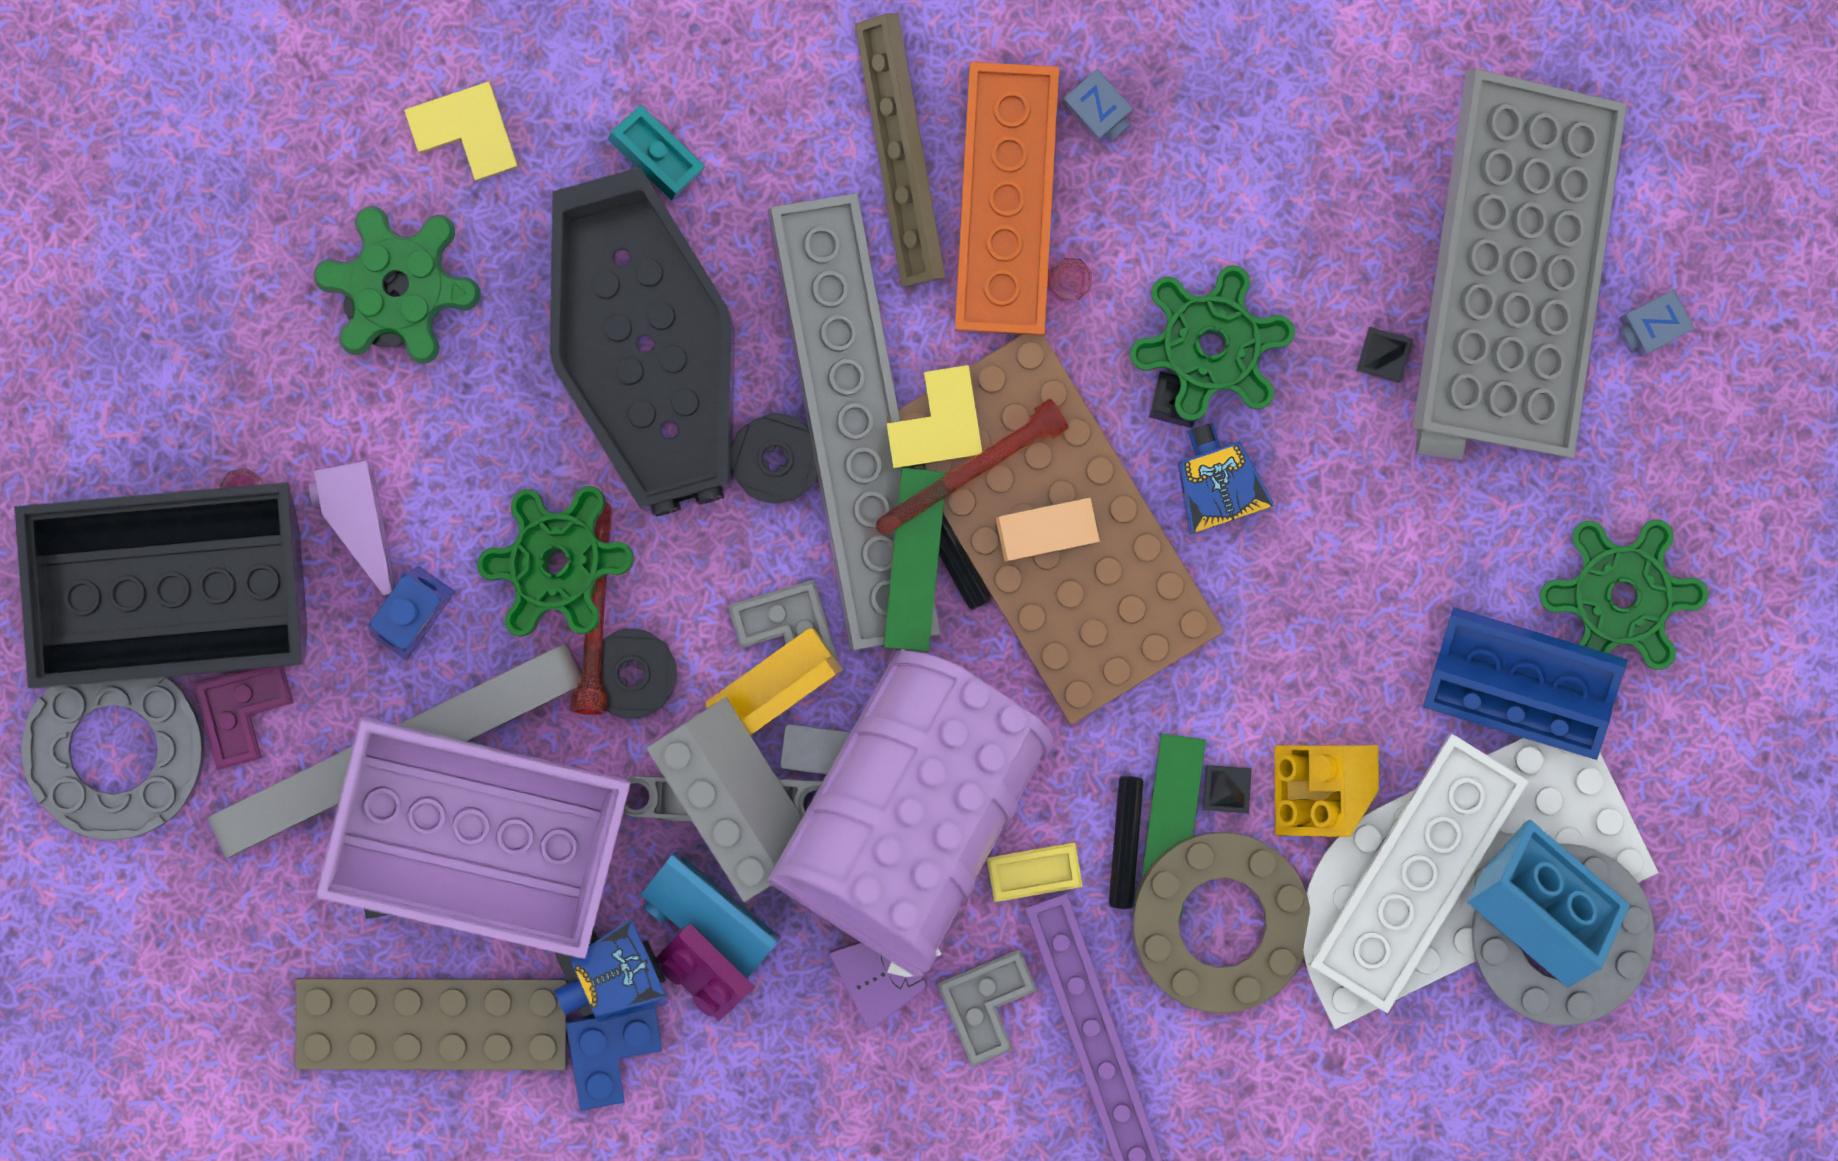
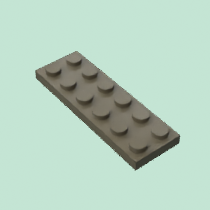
M297 978L295 1069L566 1070L567 1031L565 1020H567V1014L564 1015L554 990L566 985L567 980Z

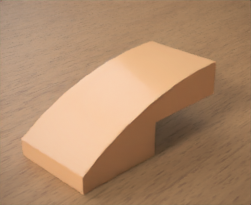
M1091 498L996 517L1005 562L1100 542Z

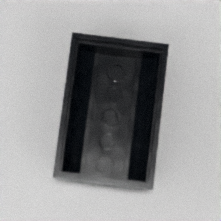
M290 483L14 506L27 684L29 689L304 665L307 645V616L300 530L291 495Z

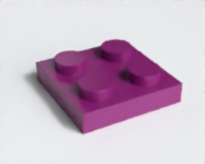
M690 923L656 957L657 961L661 964L663 974L671 982L685 987L694 996L693 1002L698 1009L708 1016H714L718 1021L726 1016L755 988Z

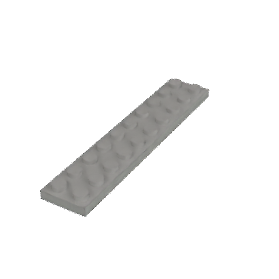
M855 193L774 206L767 210L850 651L884 645L901 468H893L887 430V416H889L890 423L900 422L858 194ZM935 602L933 606L931 636L940 634Z

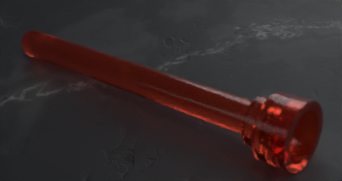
M1050 398L1034 408L1035 413L1029 416L1030 422L881 516L876 521L877 531L881 534L892 532L1038 437L1044 440L1051 436L1054 439L1069 429V426L1061 411Z
M606 502L605 510L600 516L595 530L598 540L603 543L610 542L612 508L608 502ZM607 575L600 578L596 583V591L592 596V601L600 614V623L594 631L585 634L582 681L577 683L576 691H573L571 694L570 711L582 715H604L607 713L608 695L603 693L604 685L600 684Z

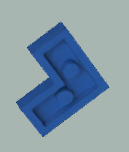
M656 1008L603 1022H598L594 1015L565 1020L580 1111L625 1103L618 1059L662 1051Z

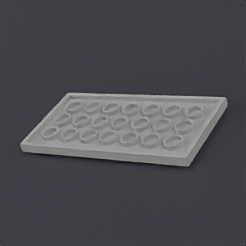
M1480 69L1466 70L1413 429L1563 458H1574L1627 107L1626 103Z

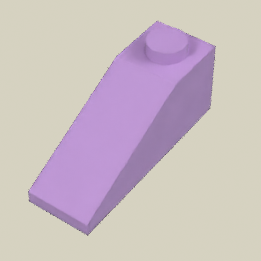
M366 460L313 471L315 482H309V492L314 509L321 508L324 519L383 595L389 596L396 585L372 462Z

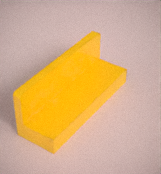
M808 628L707 700L705 706L709 708L727 697L750 735H753L843 671V668L816 630Z

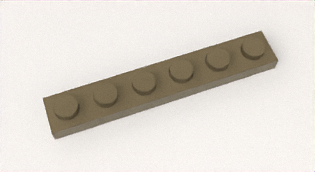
M885 13L856 23L855 28L901 286L912 287L945 278L899 14Z

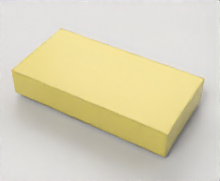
M1075 842L987 857L994 902L1083 887Z

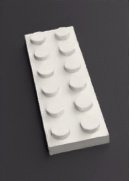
M1449 734L1313 956L1309 966L1388 1013L1529 781L1457 736Z

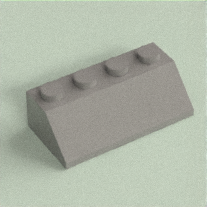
M725 697L646 747L738 895L743 902H746L771 886L766 881L803 817L728 698Z

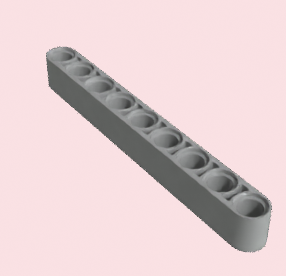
M564 644L420 713L397 726L469 742L484 735L485 732L491 729L494 730L525 715L524 713L532 709L535 710L564 696L569 691L586 685V682L568 645ZM353 746L207 817L225 858L232 857L250 846L253 847L282 833L283 830L289 827H294L323 813L324 810L330 807L337 806L341 797Z

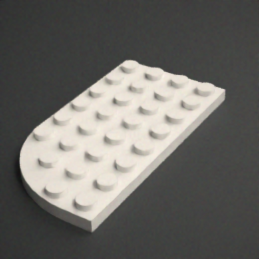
M1520 738L1486 754L1527 779L1529 783L1397 999L1476 961L1471 937L1475 909L1467 903V900L1482 870L1519 828L1530 819L1557 843L1585 846L1611 857L1626 868L1637 882L1659 873L1601 753H1599L1598 759L1595 760L1526 738ZM1415 789L1366 813L1351 837H1336L1323 853L1308 883L1306 894L1309 900L1310 914L1303 949L1304 961L1312 985L1334 1029L1348 1024L1378 1009V1007L1309 966V963Z

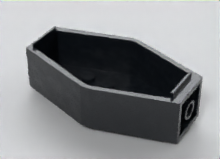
M641 167L553 191L550 356L556 374L641 509L644 511L651 510L652 515L658 517L680 511V502L695 498L696 503L702 505L725 498L723 490L732 488L735 328L726 303ZM624 249L630 253L631 260L626 266L615 264L614 254L618 250ZM647 335L654 339L655 345L650 352L644 353L638 349L637 342L642 336ZM674 422L677 424L678 434L672 439L663 437L661 428L664 423Z

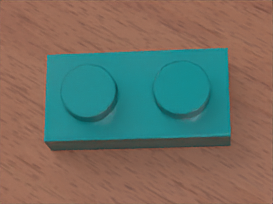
M641 105L614 128L607 138L637 168L641 167L647 178L671 201L692 183L705 168L704 164Z

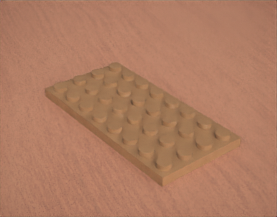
M1021 335L969 367L983 455L913 467L920 470L947 472L943 513L1069 724L1072 725L1224 633V630L1045 336ZM927 393L898 410L900 421L931 417ZM887 416V423H890L889 416ZM1091 498L1100 542L1004 561L996 517Z

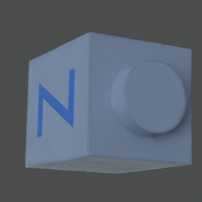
M1098 68L1063 99L1062 104L1097 143L1105 137L1113 142L1131 126L1127 118L1132 114L1133 108Z
M1673 289L1620 317L1624 326L1618 330L1627 349L1630 352L1637 350L1639 356L1642 357L1695 328Z

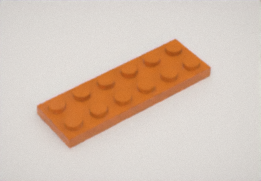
M970 62L955 331L1045 335L1059 82L1058 66Z

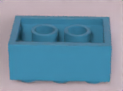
M1531 819L1519 828L1482 870L1467 900L1469 905L1567 988L1602 969L1630 907V904Z
M679 852L671 855L640 894L647 900L643 908L663 924L669 918L682 930L690 923L746 979L781 938Z

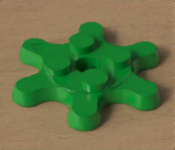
M376 206L364 207L355 218V227L362 240V249L359 255L354 260L348 262L326 259L315 267L313 273L314 282L319 289L327 293L344 294L352 302L353 314L349 322L339 333L340 345L345 352L351 355H360L370 349L373 341L378 336L392 333L403 340L406 352L411 360L419 364L430 363L437 357L440 349L439 341L432 329L435 315L446 308H455L461 311L470 310L479 303L481 298V290L473 279L451 276L442 267V253L455 237L454 224L443 215H434L424 222L422 228L416 234L403 237L392 231L388 216L382 209ZM399 271L407 276L409 286L403 295L392 297L386 293L383 283L388 275Z
M1231 265L1222 269L1217 276L1214 290L1205 296H1194L1188 293L1176 278L1168 276L1158 279L1152 286L1151 297L1155 305L1165 313L1167 326L1159 336L1141 338L1131 347L1130 359L1136 368L1143 371L1167 368L1177 374L1181 387L1175 398L1174 406L1177 414L1187 421H1195L1202 418L1208 410L1211 396L1220 390L1235 392L1246 406L1255 410L1264 409L1269 406L1274 397V388L1270 381L1260 373L1258 359L1268 349L1288 346L1294 338L1295 328L1287 317L1274 315L1268 318H1258L1248 312L1245 307L1244 298L1250 287V278L1245 269L1239 266ZM1207 334L1216 335L1223 341L1224 350L1220 354L1207 356L1200 347V338Z
M585 486L579 489L570 506L560 513L549 512L543 504L542 497L531 489L521 490L514 496L511 502V511L519 524L517 539L506 548L492 547L486 549L481 553L477 562L478 572L486 580L507 579L515 587V601L505 616V626L512 635L522 637L531 634L537 628L543 615L553 609L561 611L567 619L568 626L578 634L590 633L598 627L600 614L592 601V596L596 591V583L605 575L618 576L625 574L631 570L634 564V555L630 546L618 541L603 543L598 540L595 534L596 524L606 507L605 497L598 488ZM563 551L569 562L565 563L561 571L553 575L549 571V561L555 553Z
M1651 520L1645 523L1636 541L1624 547L1612 543L1599 523L1584 521L1579 523L1572 533L1573 544L1583 558L1581 572L1571 580L1555 579L1548 581L1541 588L1539 597L1541 604L1549 612H1572L1581 618L1584 624V635L1578 645L1608 654L1618 645H1632L1641 653L1643 661L1648 667L1654 670H1663L1668 668L1676 657L1674 644L1665 633L1667 618L1677 610H1699L1708 601L1709 593L1707 586L1700 579L1693 577L1678 579L1666 571L1664 555L1672 545L1674 535L1671 526L1665 521ZM1620 582L1629 584L1635 592L1633 603L1624 609L1617 607L1611 601V591Z

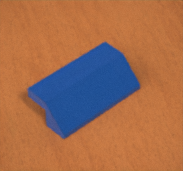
M1453 607L1423 707L1597 760L1610 723L1613 705L1628 659Z

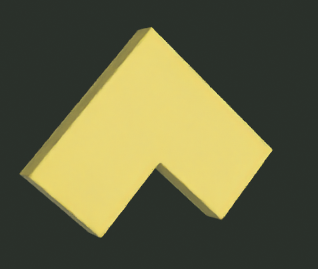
M489 81L404 110L420 154L462 140L476 182L519 168Z
M969 365L924 372L931 417L887 423L893 468L897 469L983 455Z

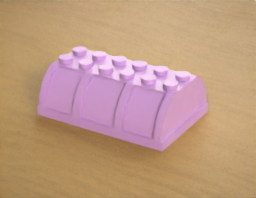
M904 649L896 651L766 882L913 976H923L924 972L929 971L937 957L936 951L962 905L966 904L976 885L975 879L1004 828L1009 826L1018 809L1017 803L1040 760L1044 759L1049 753L1054 742L1050 730L1037 716L963 667L925 653L906 651Z
M360 717L316 898L585 959L627 799L630 781L617 776L604 775L549 762L545 759L528 757L460 741L452 737L439 736L380 722L376 719Z

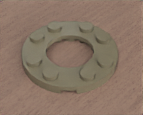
M1209 832L1194 835L1164 851L1152 863L1141 879L1134 897L1136 900L1131 925L1134 948L1149 978L1158 988L1174 1000L1188 1007L1211 1013H1231L1247 1010L1258 1006L1276 995L1288 984L1304 959L1303 950L1310 915L1308 896L1300 877L1291 864L1269 845L1257 839L1236 833ZM1229 878L1244 883L1256 894L1264 910V931L1260 944L1248 958L1232 966L1214 967L1200 962L1188 952L1180 936L1179 916L1184 901L1196 887L1212 879Z

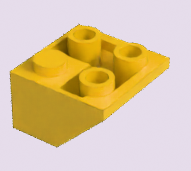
M1274 745L1275 835L1351 837L1379 791L1378 745Z

